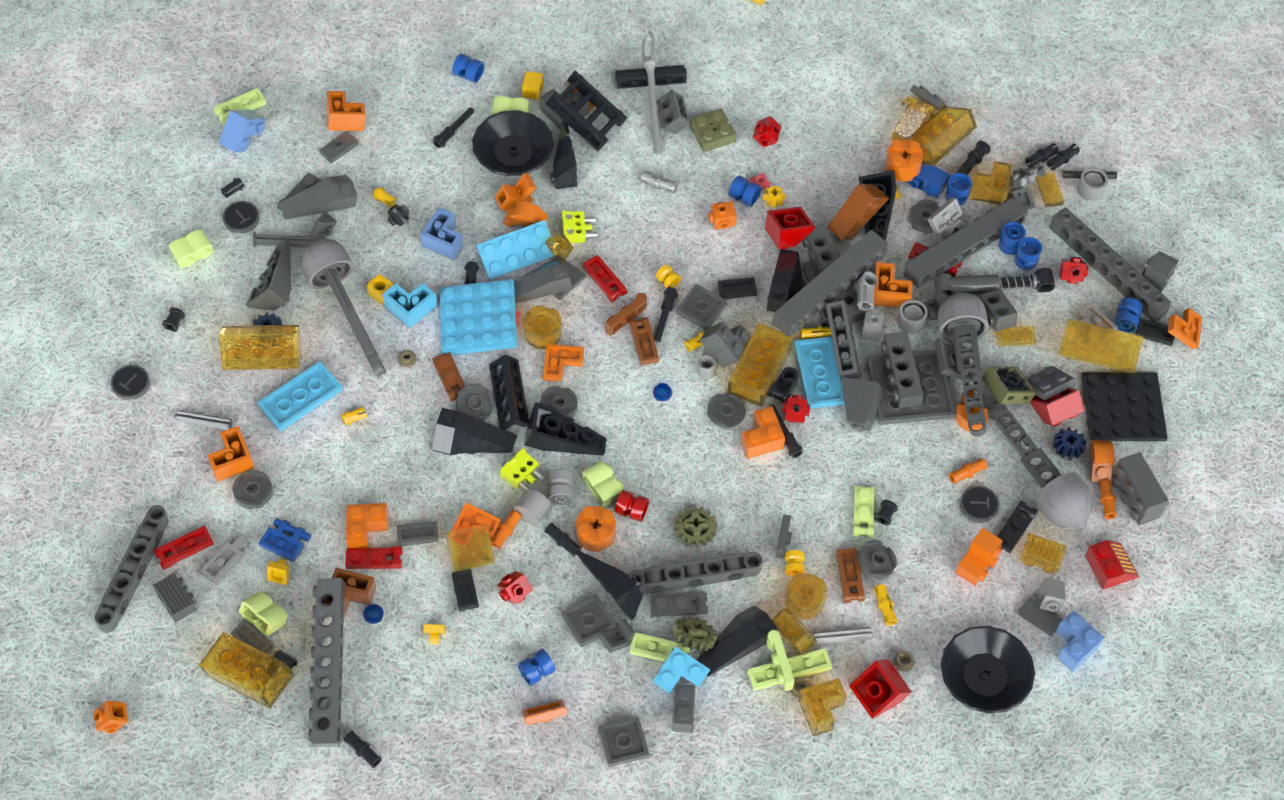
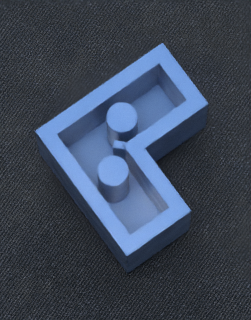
M250 109L230 110L219 144L234 152H244L249 147L251 135H260L264 131L266 118Z
M439 207L421 232L422 247L452 260L456 259L463 248L462 234L454 231L456 228L454 213Z
M1073 610L1060 622L1056 630L1068 642L1062 648L1058 659L1074 672L1101 646L1105 637Z

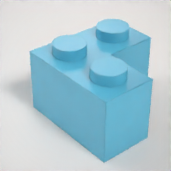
M395 283L382 294L384 307L409 328L437 307L436 293L424 283L411 293H407Z
M675 647L653 682L669 693L681 676L699 687L710 669Z

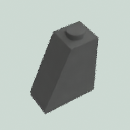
M842 377L841 381L848 423L857 432L871 431L883 393L882 387L875 381Z

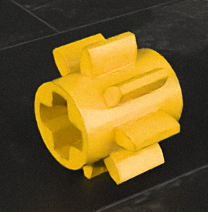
M775 185L766 188L765 194H763L766 206H771L774 209L778 205L783 206L786 194L782 193V188Z

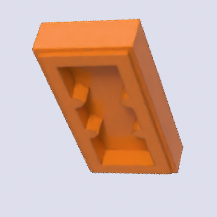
M562 700L522 710L526 725L536 722H548L552 718L567 715L566 707Z

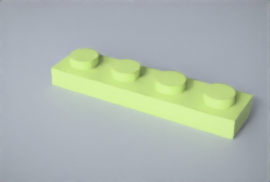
M826 648L788 658L794 679L832 669ZM773 663L747 670L753 691L779 684L777 665L774 666Z

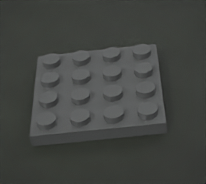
M936 350L913 352L924 396L921 406L898 408L897 401L893 400L894 388L889 383L888 376L890 372L885 367V354L867 356L866 362L870 381L878 382L883 389L877 409L879 425L955 418L956 413L948 377L940 373Z

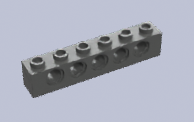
M825 223L815 226V229L802 240L803 247L809 251L810 261L816 265L817 275L841 256ZM854 281L851 282L850 287L846 291L842 290L838 297L831 301L833 303L845 300L847 304H850L848 307L852 324L863 321L866 312H868V310H859L857 306V292L854 289Z

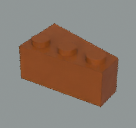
M858 184L827 228L842 241L853 240L861 228L886 203L889 197L875 185Z

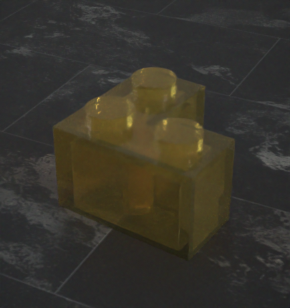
M994 161L991 175L974 172L969 199L999 205L1006 201L1012 164Z
M839 678L800 690L798 701L813 737L832 731L835 720L831 710L845 705L847 696Z

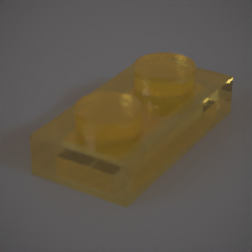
M1045 173V176L1042 178L1040 175L1037 176L1036 181L1045 207L1063 205L1064 199L1055 173Z
M1034 326L1011 327L996 332L998 347L1036 345Z

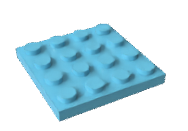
M513 279L440 287L442 354L450 352L451 355L518 348L515 283Z

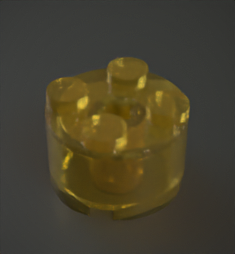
M540 305L531 308L526 313L523 322L524 337L529 345L537 350L546 349V345H556L561 340V316L557 310Z
M795 574L789 581L785 594V606L790 614L801 620H809L819 615L824 609L827 597L824 580L812 574Z

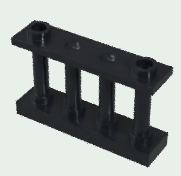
M574 71L567 79L570 83L569 86L560 95L554 92L545 104L599 151L609 140L605 135L615 124L620 127L628 117L584 79L581 74ZM576 88L583 97L572 107L565 99ZM590 101L597 108L585 119L579 111ZM603 113L610 120L599 131L592 123Z

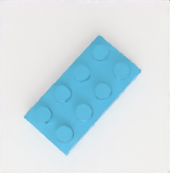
M545 220L476 245L489 280L558 255Z
M823 337L794 341L804 395L807 404L810 405V409L845 405L842 381L838 373L832 338Z
M319 361L258 401L257 405L278 431L281 432L343 391V387Z

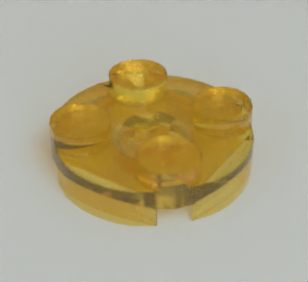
M907 96L906 99H902L901 105L904 106L907 103V108L925 115L929 112V117L933 118L936 112L933 110L934 106L927 103L920 105L917 103L918 100L913 97Z

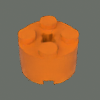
M894 140L889 146L885 161V171L894 170L897 181H911L913 177L919 175L923 161V151L919 142Z
M586 506L583 508V511H581L576 519V537L581 546L588 551L599 552L613 544L616 536V521L613 512L600 506Z

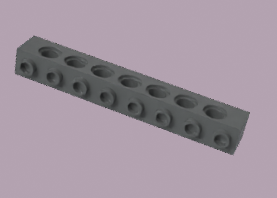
M1063 208L1052 217L1049 228L1122 295L1141 302L1143 305L1142 313L1151 321L1156 322L1167 314L1172 302L1068 208Z
M342 578L317 579V585L313 586V596L316 598V605H313L312 608L313 618H315V626H312V638H315V645L311 647V657L314 658V666H311L310 676L313 679V687H310V700H313L312 708L309 709V720L312 721V729L308 730V740L314 747H340L345 582ZM333 597L331 604L324 605L326 598ZM332 617V622L329 625H323L325 618ZM325 638H332V641L329 645H322V642ZM325 658H331L328 666H322V661ZM326 678H330V684L327 687H321V682ZM324 699H329V705L326 708H321V702ZM323 720H329L328 727L320 729V723Z

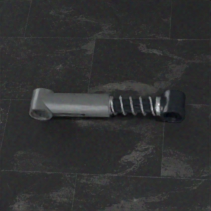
M1046 267L1037 269L1030 276L1028 274L1025 276L1018 275L1017 277L1013 275L1006 277L1004 275L1000 278L997 274L952 277L949 274H940L934 279L936 295L940 291H944L948 296L959 292L979 294L988 293L1000 288L1002 290V288L1010 289L1015 287L1016 289L1017 287H1023V289L1025 287H1033L1038 292H1050L1055 289L1052 270Z

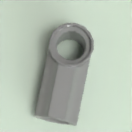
M865 272L854 284V289L857 292V306L862 311L874 308V287L878 283V279L872 272Z
M705 347L702 356L698 360V374L703 379H711L715 375L717 361Z

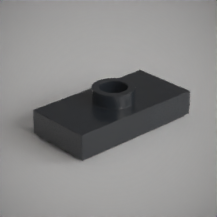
M754 277L718 281L719 295L723 299L757 296Z
M1140 318L1135 333L1136 337L1172 346L1174 336L1168 332V325Z
M471 569L452 572L459 612L479 608Z

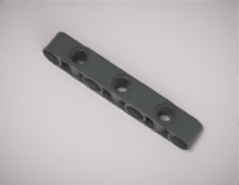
M154 505L148 510L102 598L94 618L98 628L103 633L112 632L116 628L154 555V551L163 537L169 519L164 507L161 505ZM127 584V586L120 588L121 585ZM105 619H110L108 622L102 623Z
M757 552L730 554L631 571L627 575L630 578L634 576L641 584L639 589L642 594H652L756 576L761 572L763 559ZM749 563H756L757 566H751ZM710 569H716L718 572H711ZM676 575L678 576V578L673 579L670 576Z

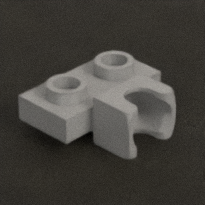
M956 198L948 200L927 218L934 234H941L944 239L953 231L960 230L963 227L961 221L957 219L963 212Z
M1090 303L1078 312L1076 317L1081 321L1075 325L1074 333L1086 332L1085 343H1088L1096 335L1104 341L1116 332L1118 327Z

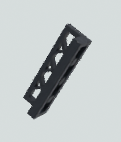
M684 65L655 67V86L686 83V68H684ZM645 68L615 70L617 89L649 87Z
M505 354L489 364L499 426L504 430L515 424L527 427L529 417L519 360ZM501 365L502 368L498 375L496 367ZM504 379V386L500 391V384ZM505 395H506V396H507V402H506L505 406L503 407L502 402H503V400H504V398H505ZM509 412L510 420L505 422V418L507 416V413Z

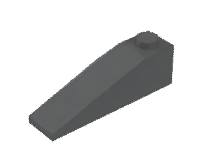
M345 174L328 177L281 201L280 206L284 220L319 214L325 211L331 212L355 207L357 194L353 181Z
M285 240L275 247L266 264L268 268L258 278L262 282L258 289L255 287L250 293L247 307L275 311L281 306L284 307L288 304L291 292L289 240Z
M565 258L547 262L514 280L515 303L573 290Z

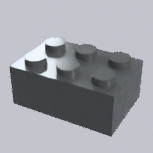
M1141 452L1119 459L1111 481L1113 486L1119 489L1122 502L1128 505L1131 518L1134 521L1136 520L1139 526L1159 519L1169 500Z

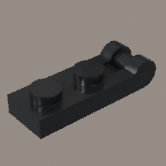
M1021 500L997 536L1003 540L1000 548L1011 553L1039 510L1034 507L1031 509ZM1021 512L1028 515L1027 518L1020 516Z

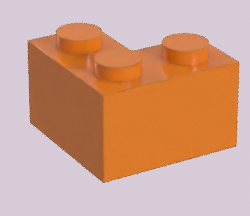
M327 91L326 115L328 130L364 131L366 115L364 103H346L345 91Z
M876 262L874 271L878 279V283L874 287V305L900 308L905 301L911 300L913 281L894 279L895 264Z
M773 407L755 410L753 415L755 429L742 432L741 444L747 459L784 449L785 436Z
M239 426L220 432L225 449L207 455L216 481L219 482L254 469L252 458Z
M387 503L346 505V542L348 548H369V532L389 531Z
M982 527L971 542L969 551L958 564L955 573L974 586L979 581L983 583L989 574L987 572L989 567L994 568L999 560L998 557L1003 550L1000 548L1003 540Z

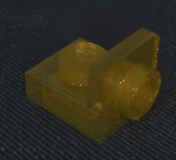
M564 234L550 237L545 242L555 257L561 256L567 259L574 249Z

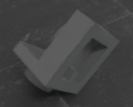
M1014 187L1010 193L1006 194L1007 198H1014L1026 210L1035 207L1029 187Z
M322 212L320 218H317L310 234L315 238L327 237L331 235L337 221L328 212Z

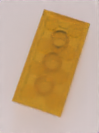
M944 106L906 140L919 142L923 151L922 164L934 166L944 156L949 154L955 146L959 145L966 136L970 135L977 125L971 109Z
M1067 319L1058 356L1134 374L1144 337Z
M758 323L728 381L727 393L734 394L740 399L763 407L768 397V392L776 381L792 349L793 336L790 335L788 337L781 331Z
M299 325L222 326L219 333L222 370L299 369L302 356Z
M224 632L198 665L207 677L271 709L294 676V673L285 662Z

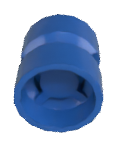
M460 53L454 61L452 73L477 83L483 75L485 65L480 60L471 59L470 56Z
M964 173L951 175L945 193L946 200L956 198L959 206L965 204L968 201L972 186L971 178Z
M738 175L729 188L728 196L735 200L741 199L743 204L752 207L758 200L762 187L754 182L748 183V179Z
M1018 222L1006 223L1002 228L999 238V249L1008 255L1016 254L1020 240L1025 238V228Z
M1026 237L1020 240L1014 257V262L1020 269L1032 270L1037 266L1042 252L1041 242L1033 237Z
M1123 298L1119 301L1113 322L1118 327L1117 330L1126 333H1133L1137 330L1143 309L1141 302L1133 298Z
M543 648L533 653L531 659L527 657L517 663L521 675L529 686L539 682L541 676L547 677L556 671L553 661Z

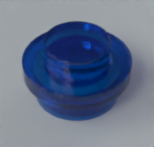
M659 383L653 389V396L658 401H667L672 396V389L666 383Z
M370 604L365 608L363 616L367 623L377 624L383 619L384 611L379 605Z

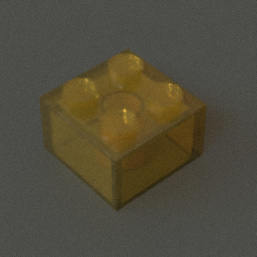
M487 524L445 533L453 572L495 564Z

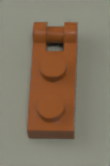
M638 293L636 300L629 305L623 306L615 316H610L605 322V332L612 336L629 323V320H633L647 308V295L645 293Z
M648 317L635 321V319L629 320L640 366L659 362Z
M448 352L434 357L432 360L449 400L452 402L456 400L458 393L466 386L451 353Z
M857 548L837 549L836 555L844 603H850L853 600L864 602L865 595L857 559ZM849 588H856V592L850 593Z

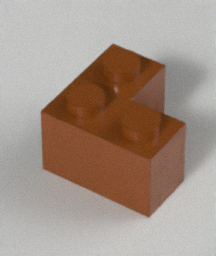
M336 567L332 578H342L345 582L344 617L350 601L370 605L376 591L375 578ZM333 597L326 598L324 605L331 604Z

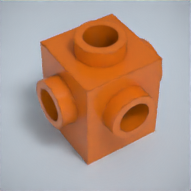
M733 201L711 204V212H708V219L710 223H713L714 230L736 226L737 215Z
M107 700L94 710L93 719L96 730L105 731V733L110 734L117 732L119 728L128 722L126 703Z

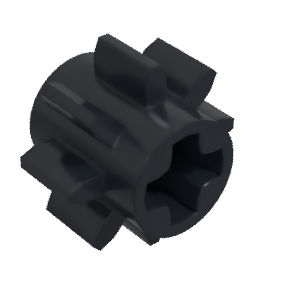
M395 204L388 210L387 214L389 216L387 220L392 226L398 224L400 227L408 221L409 210L404 204L402 206Z

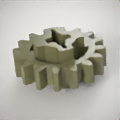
M693 505L692 510L686 507L685 513L680 511L679 517L675 518L674 531H677L676 537H681L682 544L687 541L688 547L695 544V547L698 548L700 543L706 546V540L712 542L713 536H716L717 522H715V515L710 516V510L704 512L703 506L699 510L696 509L695 505Z
M682 616V619H677L672 630L674 632L673 637L677 638V642H682L683 647H688L690 650L696 648L698 652H701V649L708 651L709 648L712 649L717 639V631L712 630L713 625H707V621H703L699 617L693 619L692 616H689L687 619Z

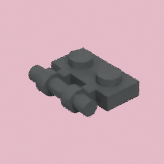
M913 84L910 91L914 95L932 105L938 111L946 113L949 110V106L945 104L941 97L936 94L932 96V93L924 86L920 85L917 87Z

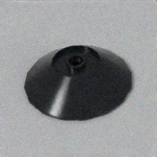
M519 110L501 111L487 117L477 127L472 138L473 153L479 163L491 172L505 176L523 175V173L528 174L539 169L550 158L554 147L553 133L545 121L532 113Z
M988 625L969 627L954 635L944 648L940 664L944 684L952 696L969 709L987 714L1007 712L1022 704L1033 689L1036 674L1032 655L1023 642L1006 630ZM982 673H987L989 677L983 676Z

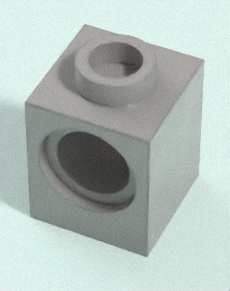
M866 312L861 339L880 342L884 322L883 314Z
M1050 578L1044 579L1038 590L1040 609L1059 613L1066 600L1065 582Z

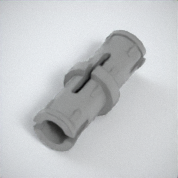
M647 171L642 173L641 182L653 185L657 189L661 188L672 193L676 192L678 182Z

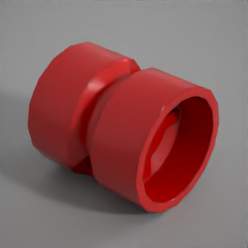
M623 489L618 497L615 513L624 517L630 515V519L642 522L650 499L641 495L635 497L633 492Z

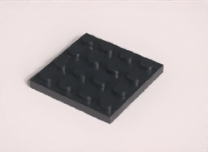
M1082 372L1081 380L1089 440L1167 441V430L1157 372Z

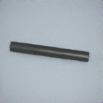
M1063 171L1062 175L1063 178H1081L1083 171ZM1105 172L1108 179H1117V172Z

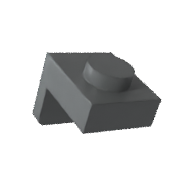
M940 291L935 299L923 303L928 310L927 317L932 321L938 319L940 305L949 297L944 291Z
M622 619L618 627L602 632L599 638L611 653L630 646L635 632L627 621Z

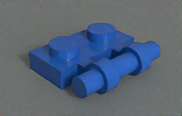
M276 518L273 525L278 528L275 530L269 527L259 541V546L294 563L304 548V544L300 540L303 539L308 542L311 539V534L301 527L297 528L290 525V522L287 520L282 521ZM288 532V533L293 534V536H292V537H289V536L285 535L284 533Z

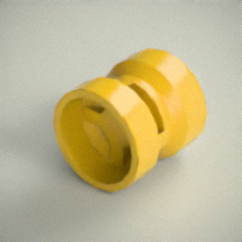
M668 264L662 266L655 275L656 279L659 282H663L666 288H674L681 281V276L678 273H674L672 267Z
M799 550L787 551L785 553V561L787 562L785 574L788 576L804 575V552Z

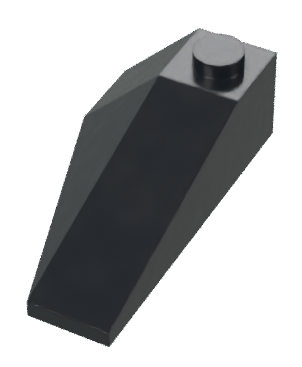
M563 121L553 163V172L550 173L551 183H555L556 189L577 187V164L568 124Z
M894 170L858 177L859 184L875 185L889 197L886 203L864 225L865 235L872 230L885 241L897 190Z
M780 249L767 301V311L776 312L804 288L799 252Z
M535 402L526 429L524 446L542 451L604 456L606 448V438L588 427L578 425L574 422L575 419L571 417L566 418L558 413L559 410L554 407Z
M442 408L435 427L432 451L447 455L486 452L512 453L517 435L462 412Z
M577 550L575 553L581 562L632 621L636 616L643 597L639 589L641 584L634 576L630 578L625 572Z
M752 606L738 614L717 637L713 648L704 651L697 661L710 669L707 677L764 646L768 639V633L772 630L778 631V628L765 611Z

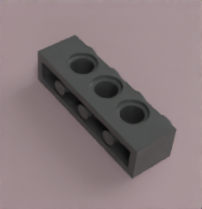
M845 300L828 303L826 308L839 376L841 379L842 377L860 378L862 376L849 307Z
M907 331L887 333L881 342V351L885 353V367L890 372L888 376L889 383L894 388L893 400L897 401L898 408L921 406L924 395Z

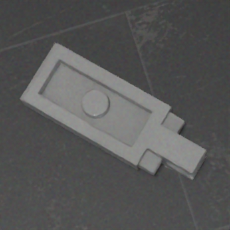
M241 534L235 542L232 540L226 542L200 569V573L216 585L243 557L246 552L244 549L250 544L248 538Z

